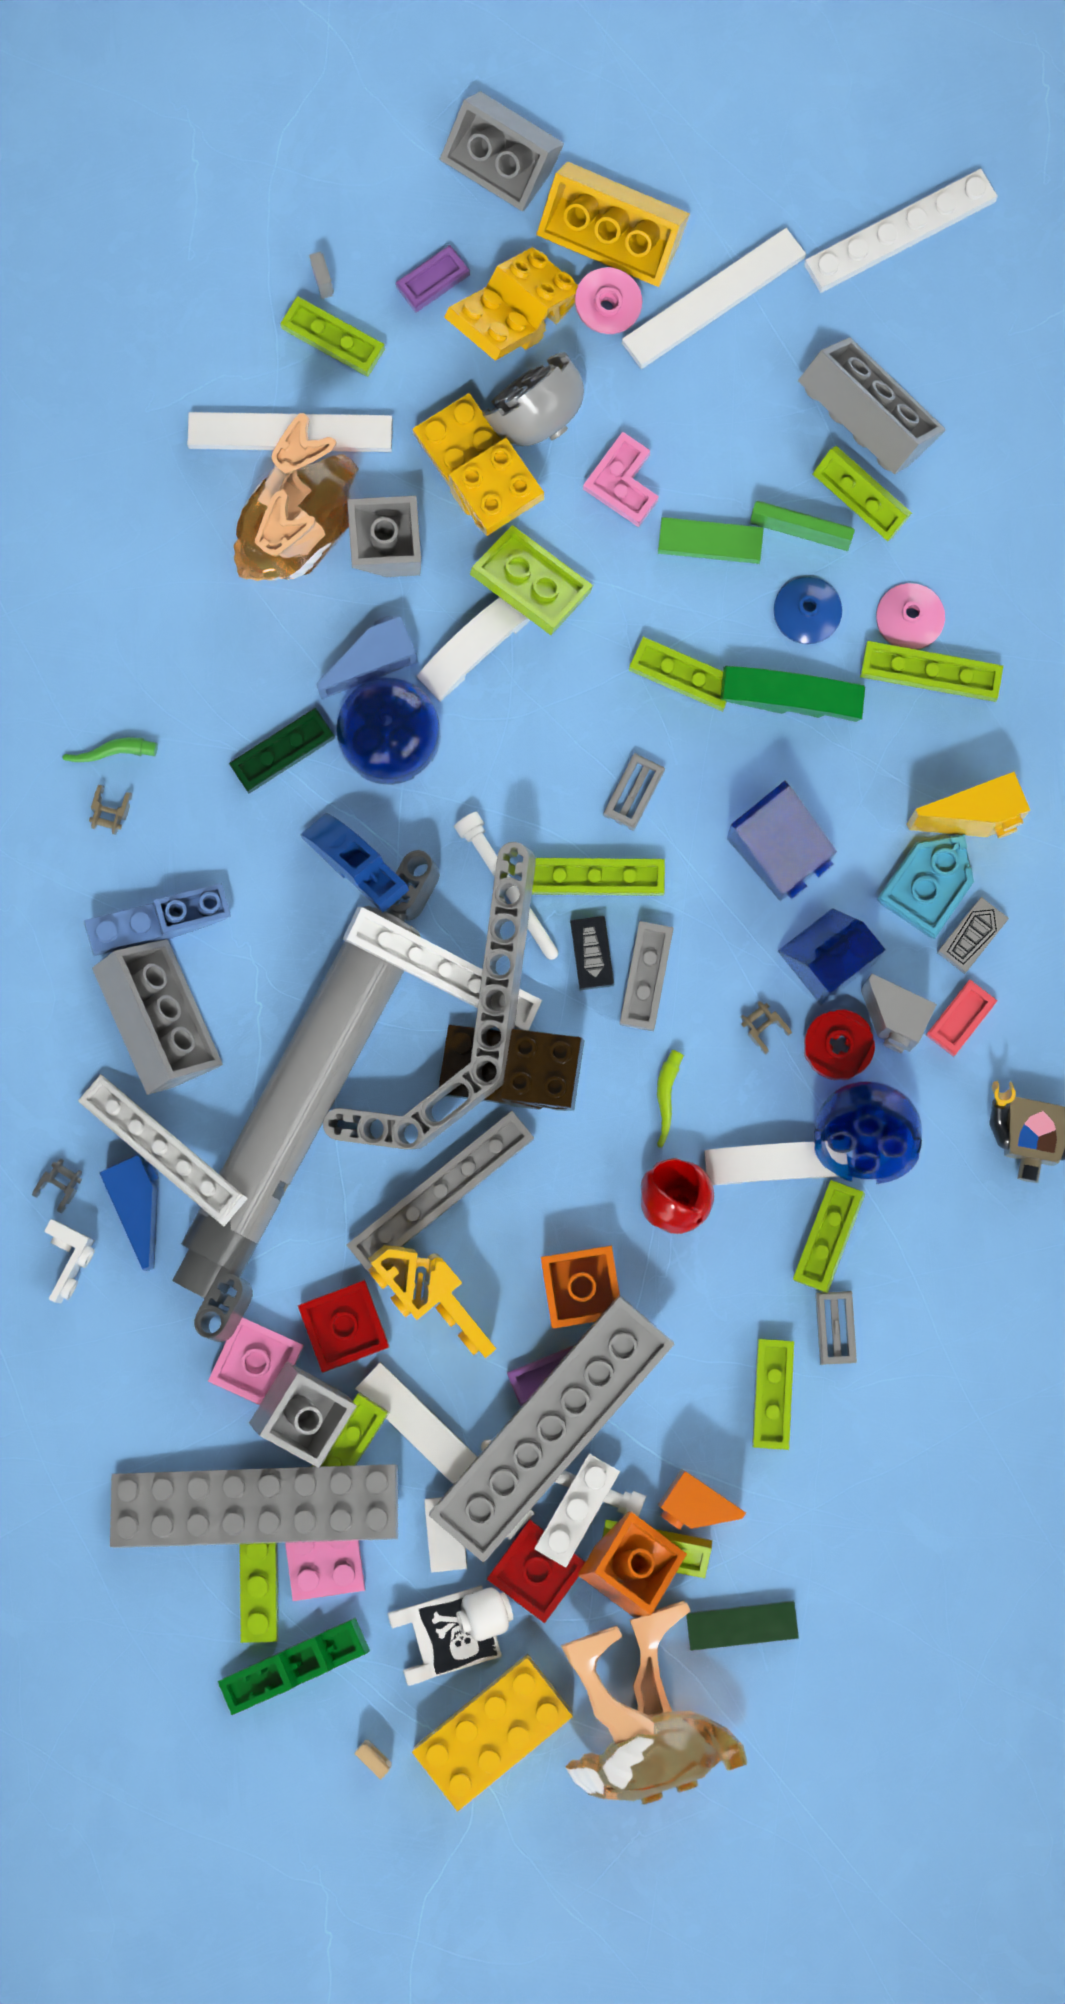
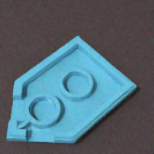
M965 834L934 841L917 842L877 898V901L925 935L935 939L974 883L972 868H970Z

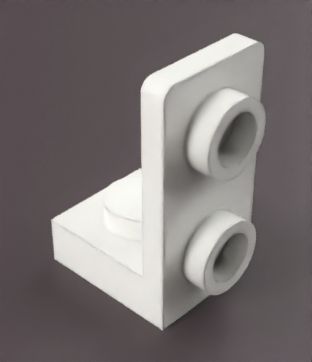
M51 1219L44 1231L53 1236L50 1243L68 1252L72 1246L75 1247L49 1297V1300L61 1304L64 1298L69 1300L78 1284L75 1277L80 1267L86 1268L95 1252V1249L91 1246L95 1240Z

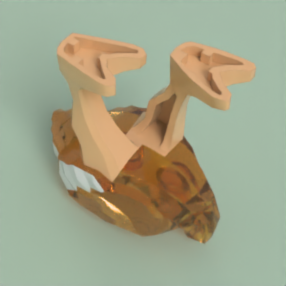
M299 413L283 433L271 455L275 466L270 471L268 477L255 488L251 497L242 508L236 528L238 540L233 546L239 577L243 579L275 581L279 578L288 580L310 574L349 529L347 499H351L350 488L359 468L353 460L343 454L314 462L332 451L337 442L331 437L321 440H308L309 418L305 413Z
M685 1600L656 1609L651 1616L634 1617L629 1620L640 1648V1665L633 1684L638 1704L637 1710L613 1698L603 1685L596 1671L597 1662L602 1653L622 1637L618 1626H613L561 1645L570 1665L577 1672L587 1690L595 1718L608 1728L613 1738V1741L602 1755L595 1753L583 1754L580 1760H572L565 1767L574 1783L586 1791L588 1795L602 1799L624 1801L641 1799L642 1804H648L663 1798L662 1791L676 1787L677 1792H683L699 1785L697 1780L704 1778L720 1761H722L727 1771L748 1764L744 1745L726 1727L692 1711H672L660 1678L658 1644L665 1632L691 1611Z

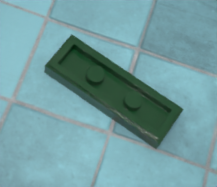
M314 708L230 762L229 765L248 794H250L334 740L335 736L318 710Z
M794 1601L705 1610L686 1614L690 1651L799 1639Z

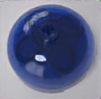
M389 677L368 681L357 687L346 698L338 714L336 735L343 758L352 769L366 780L390 785L414 779V776L423 771L434 760L440 745L441 728L436 708L424 691L408 681ZM388 715L392 718V722L385 726Z
M873 1081L851 1083L833 1092L821 1105L815 1121L814 1150L822 1165L842 1179L851 1182L852 1177L877 1179L876 1184L890 1182L907 1174L919 1160L922 1146L921 1118L912 1101L898 1089ZM825 1141L835 1152L847 1153L852 1151V1158L847 1154V1164L837 1163L829 1154Z

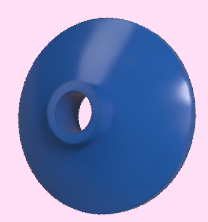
M801 577L790 581L779 591L774 603V619L779 630L787 638L801 644H815L826 640L836 631L842 617V603L835 589L827 582L814 577ZM811 602L815 605V610L808 612L804 610L803 604Z

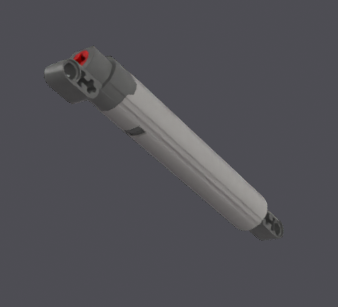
M416 850L408 853L403 858L396 871V874L409 888V891L401 897L404 900L410 898L408 903L401 902L399 904L400 898L383 913L376 907L365 906L363 908L421 937L419 932L405 923V921L413 920L420 915L439 880L440 873L437 865L426 852ZM419 865H428L427 871L423 875L414 876V871ZM344 941L234 1144L227 1161L219 1172V1175L248 1199L225 1226L200 1207L181 1245L189 1250L172 1281L205 1298L195 1316L194 1326L197 1333L207 1339L216 1342H224L230 1339L252 1300L253 1291L251 1285L246 1280L240 1278L323 1124L324 1117L330 1111L404 973V970L347 941ZM230 1287L237 1291L234 1297L227 1293ZM223 1304L228 1307V1312L218 1308L219 1305ZM219 1315L221 1318L220 1328L216 1332L211 1333L209 1323L213 1317Z

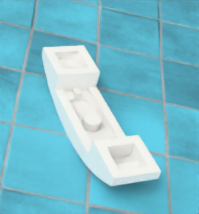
M499 597L452 637L418 673L417 679L441 702L465 680V675L510 634L513 632L516 634L530 619Z
M846 1141L778 1143L704 1150L706 1173L713 1185L803 1178L848 1177Z

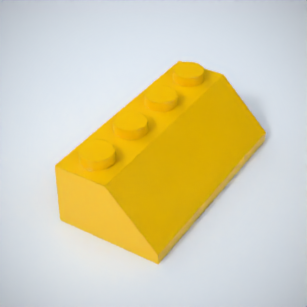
M567 161L555 174L536 235L659 287L680 244L690 213Z

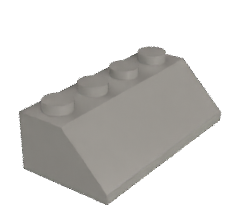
M850 337L821 350L798 379V382L805 387L806 394L813 400L819 401L829 411L830 417L835 422L843 424L853 434L854 440L862 447L868 448L877 457L880 466L891 471L893 474L908 467L946 430Z
M168 939L113 951L92 967L147 1095L174 1088L223 1065Z

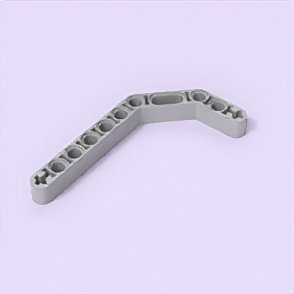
M509 842L502 846L497 856L471 1063L404 1116L343 1108L329 1111L324 1117L323 1129L330 1138L339 1141L399 1149H420L503 1085L511 1029L515 1027L536 865L535 856L529 848L517 842ZM519 854L524 859L523 862L516 863L515 867V865L510 863L511 857H517ZM510 874L512 876H515V874H517L518 876L522 877V880L519 881L511 877L507 878V875ZM517 886L520 892L518 900L513 904H507L505 901L507 889ZM507 921H512L515 925L514 935L504 940L500 935L501 926ZM507 956L510 960V969L506 974L499 975L496 971V962L499 958ZM502 991L506 997V1003L502 1009L495 1011L491 1005L492 996ZM493 1027L499 1028L501 1032L500 1042L495 1046L488 1044L486 1037L487 1032ZM492 1062L496 1067L497 1073L493 1080L487 1082L482 1076V1069L485 1064ZM461 1084L467 1086L469 1090L468 1099L444 1119L437 1122L432 1116L433 1106ZM379 1119L383 1124L384 1131L376 1139L372 1136L370 1127L375 1120ZM338 1120L358 1123L357 1129L338 1127ZM410 1124L415 1125L418 1130V1137L413 1143H409L404 1136L405 1129Z

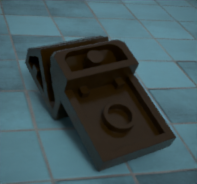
M448 1025L439 1087L471 1063L475 1028ZM511 1029L503 1085L483 1101L536 1110L547 1108L556 1111H574L585 1041L581 1037ZM489 1030L486 1035L488 1044L491 1046L497 1045L501 1039V1032ZM488 1062L482 1069V1076L487 1082L495 1078L497 1073L496 1067L492 1062ZM461 1084L446 1096L468 1099L469 1090L467 1086Z

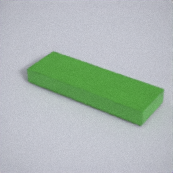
M755 501L750 524L844 551L849 550L855 531L852 527L761 501Z
M662 517L658 554L760 564L764 527Z

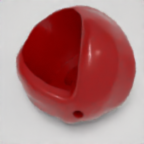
M672 1158L656 1163L651 1170L644 1174L641 1181V1209L644 1217L653 1226L669 1233L682 1234L699 1227L711 1212L714 1203L713 1184L708 1174L697 1164Z

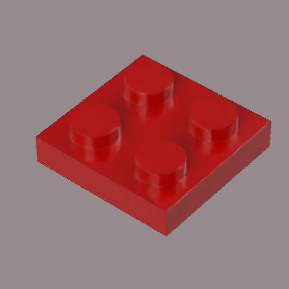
M365 1280L298 1305L322 1373L390 1348Z
M529 1520L489 1574L487 1580L545 1623L579 1577L578 1573L585 1561L574 1553L565 1568L535 1550L545 1530L532 1520Z

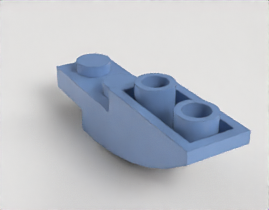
M222 883L155 899L151 904L84 920V926L92 954L97 956L120 949L178 937L231 917Z

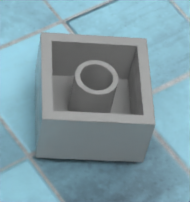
M286 1361L249 1424L260 1437L319 1468L357 1405L345 1393Z

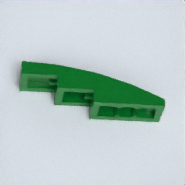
M725 666L723 669L720 701L780 714L789 711L817 718L826 715L857 722L862 720L865 686L798 673Z
M355 1617L217 1682L231 1715H234L370 1652V1649Z

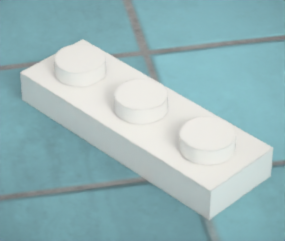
M589 1453L537 1543L535 1550L566 1568L620 1471Z

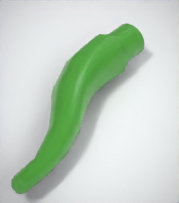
M124 737L110 740L90 752L79 755L64 754L62 759L71 762H91L119 753L156 756L158 744L145 741L144 738Z

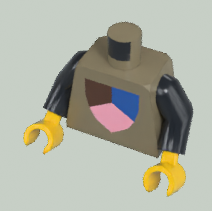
M995 1081L992 1083L995 1099L992 1102L989 1121L998 1146L1004 1149L1006 1157L1020 1159L1017 1179L1038 1183L1041 1164L1054 1166L1059 1164L1060 1161L1065 1160V1106L1015 1097L1016 1092L1011 1081L1009 1082V1089L1006 1092L1000 1093L999 1083Z

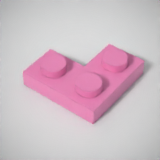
M622 432L586 480L583 490L639 527L659 499L658 495L633 479L650 456L651 450Z

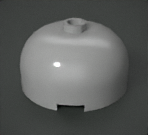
M565 352L549 357L547 359L549 366L544 368L541 365L534 370L531 368L491 401L495 406L492 411L489 408L483 411L482 415L502 440L507 438L512 445L530 446L540 443L547 438L555 440L567 431L568 427L566 424L577 414L583 402L584 384L579 371Z

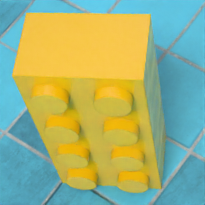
M527 1653L417 1743L412 1753L458 1812L573 1717V1711Z

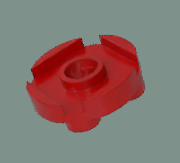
M845 1009L829 1011L818 1016L807 1029L804 1037V1057L809 1062L811 1068L822 1077L830 1080H849L862 1073L870 1064L875 1052V1040H873V1034L870 1031L871 1028L868 1022L857 1013ZM840 1036L846 1038L845 1045L849 1047L848 1052L840 1051L836 1054L832 1051L833 1046L830 1044V1039L837 1040Z

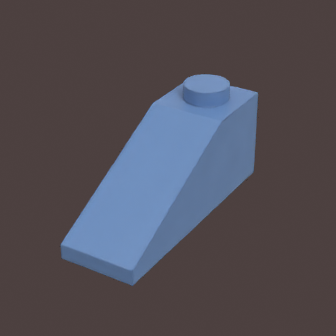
M392 616L380 618L374 622L373 627L368 628L316 684L321 699L417 663L415 650L401 616L396 618Z

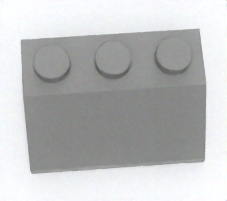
M480 91L463 101L439 160L523 212L551 174L564 143Z

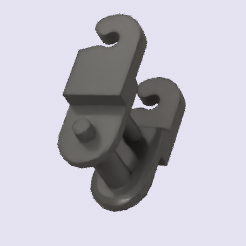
M62 1159L57 1163H52V1171L50 1173L45 1171L32 1193V1196L37 1198L41 1193L40 1190L45 1188L47 1183H52L62 1189L66 1195L58 1206L57 1211L60 1213L64 1212L66 1204H69L76 1194L77 1190L74 1189L76 1183L80 1184L82 1181L80 1178L82 1171L79 1170L76 1173L62 1166L64 1162ZM58 1172L71 1180L67 1186L54 1179Z

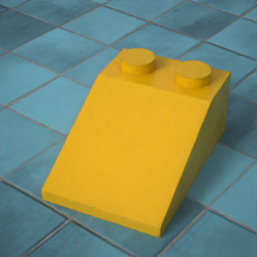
M1011 772L916 808L907 822V827L912 831L955 835L965 834L966 836L989 837L997 834L998 838H1002L1018 830L1017 827L1024 823L1023 819L1030 812V808L1015 772Z

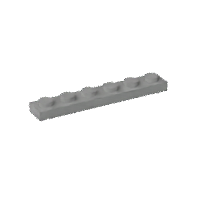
M513 1111L509 1112L350 1241L347 1247L369 1273L368 1269L372 1267L368 1260L370 1256L384 1245L404 1246L534 1140L533 1135Z

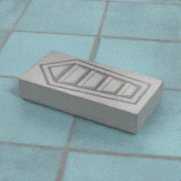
M981 897L937 953L965 974L1009 918Z

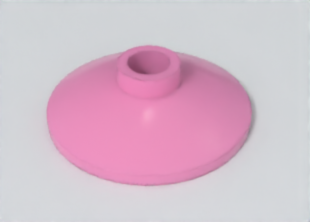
M606 267L593 270L581 280L576 290L575 307L580 319L596 332L602 334L621 333L630 328L640 315L642 309L640 288L630 275L619 269ZM608 301L612 304L613 308L606 310L601 306V303Z
M905 583L893 587L882 597L876 612V622L881 635L891 645L919 650L929 646L939 637L945 623V611L941 600L932 590L920 584ZM909 608L916 609L918 617L910 618L906 610Z

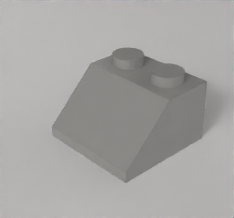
M416 496L347 499L352 568L384 577L420 575L421 551Z
M874 974L869 976L861 989L876 1034L879 1038L885 1040L883 1045L899 1053H903V1050L910 1052L919 1043L937 1004Z

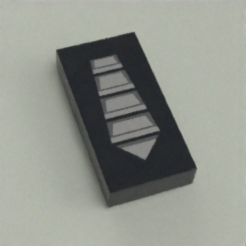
M605 916L570 920L579 991L614 986Z

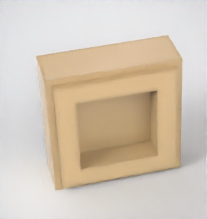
M365 1740L354 1753L380 1780L388 1773L392 1766L391 1762L369 1740Z

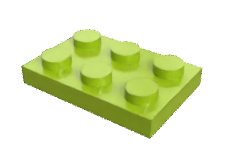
M513 525L472 566L470 571L472 577L550 635L582 603L593 588L590 582Z

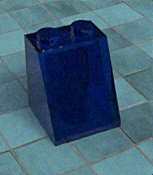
M786 780L733 822L727 836L730 844L780 902L787 896L793 900L808 887L805 881L815 874L819 878L834 866L831 860L837 852Z
M832 908L779 949L778 953L822 1006L876 964L886 949L863 921Z

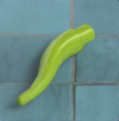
M671 1050L667 1061L663 1062L657 1080V1099L662 1117L661 1135L657 1142L659 1148L664 1146L669 1133L672 1118V1086L680 1071L679 1066L684 1057L683 1054L675 1050Z

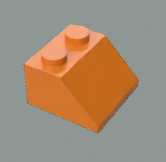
M683 1469L680 1470L658 1503V1506L664 1510L660 1516L679 1530L684 1524L693 1529L740 1520L746 1514L745 1511Z
M630 1511L594 1546L578 1576L631 1616H651L687 1553Z

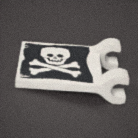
M482 1585L387 1613L392 1628L409 1623L413 1624L423 1664L403 1670L408 1686L502 1657L496 1636L476 1641L469 1632L463 1633L457 1620L456 1612L462 1610L461 1603L463 1597L483 1590Z

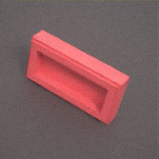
M969 979L926 1036L954 1057L998 1000Z

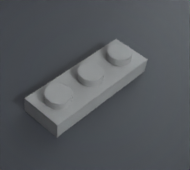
M639 921L620 1019L621 1026L654 1032L674 927Z

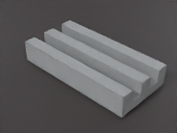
M634 753L603 816L615 820L620 825L624 824L634 831L665 768ZM637 764H640L643 768L620 813H618L614 809ZM652 770L655 774L632 819L626 816L646 776Z
M852 1291L828 1292V1294L825 1292L815 1293L820 1365L857 1363ZM838 1299H844L848 1356H841ZM824 1300H830L834 1357H828Z

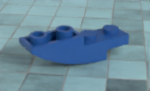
M325 813L300 834L302 839L341 877H346L382 913L409 891L407 884L384 863L381 855L334 816Z

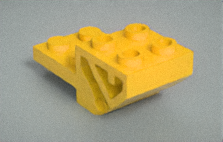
M531 247L497 265L487 286L450 306L444 318L496 361L520 346L527 350L539 343L546 331L545 318H549L557 325L574 306L578 284L574 282L568 273L561 271L551 263L543 252Z
M468 393L412 428V431L450 487L451 494L464 513L471 515L475 525L488 536L543 501L544 491L508 439L504 438L502 440L495 433L482 415L483 412L471 394Z
M384 1245L368 1258L372 1264V1267L368 1269L370 1275L382 1289L389 1285L395 1293L390 1298L405 1318L412 1314L418 1320L439 1303L435 1308L450 1327L456 1323L463 1331L458 1334V1337L473 1355L480 1351L486 1358L496 1350L495 1346L451 1293L462 1282L438 1254L432 1253L428 1258L417 1257L418 1253L414 1249ZM421 1266H422V1267H425V1268H426L425 1280H423V1276H424L423 1273H422V1272H418V1273H417V1275H418V1276H417V1285H416V1283H415L416 1269H417L418 1267H421ZM422 1283H424L423 1297H421ZM416 1286L415 1299H413V1293Z

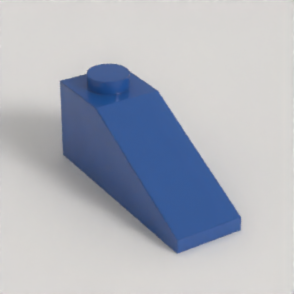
M136 1155L99 1172L142 1270L150 1271L154 1269L158 1198V1189L154 1181L159 1179V1176L153 1165L145 1161L142 1156Z

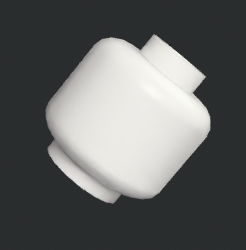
M486 1588L464 1596L461 1603L462 1610L456 1612L461 1631L463 1633L469 1632L476 1641H482L505 1633L508 1630L509 1621L513 1620L512 1608L504 1592L499 1593L495 1588Z

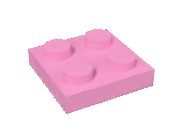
M242 1317L234 1334L226 1341L208 1382L260 1405L286 1361L295 1365L304 1345Z
M359 1541L285 1543L293 1601L365 1591Z

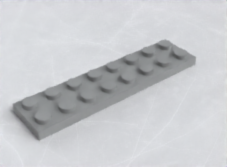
M618 1295L429 1512V1517L484 1563L674 1346V1342L624 1298Z
M396 1464L122 1473L111 1475L110 1547L398 1539V1466Z

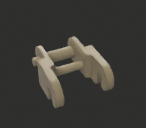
M98 785L91 805V809L94 812L93 817L89 819V822H92L91 828L96 829L97 825L111 828L112 834L116 835L118 829H122V825H120L121 819L126 820L130 808L129 800L131 801L132 793L126 792L122 806L113 809L101 805V793L104 792V786ZM101 812L116 814L114 822L101 819Z
M758 1001L759 1008L748 1017L740 1016L743 1021L741 1025L743 1027L747 1026L750 1029L748 1036L758 1047L760 1046L764 1054H767L769 1052L768 1048L758 1037L770 1024L777 1023L780 1028L784 1029L787 1036L792 1031L776 1011L772 1014L768 1010L770 1006L767 1003L763 1004ZM764 1013L768 1020L756 1029L752 1022Z

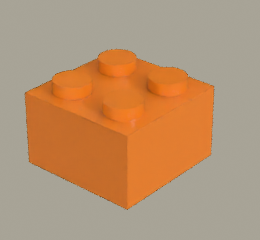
M612 1246L541 1257L552 1329L596 1322L617 1296L620 1295Z

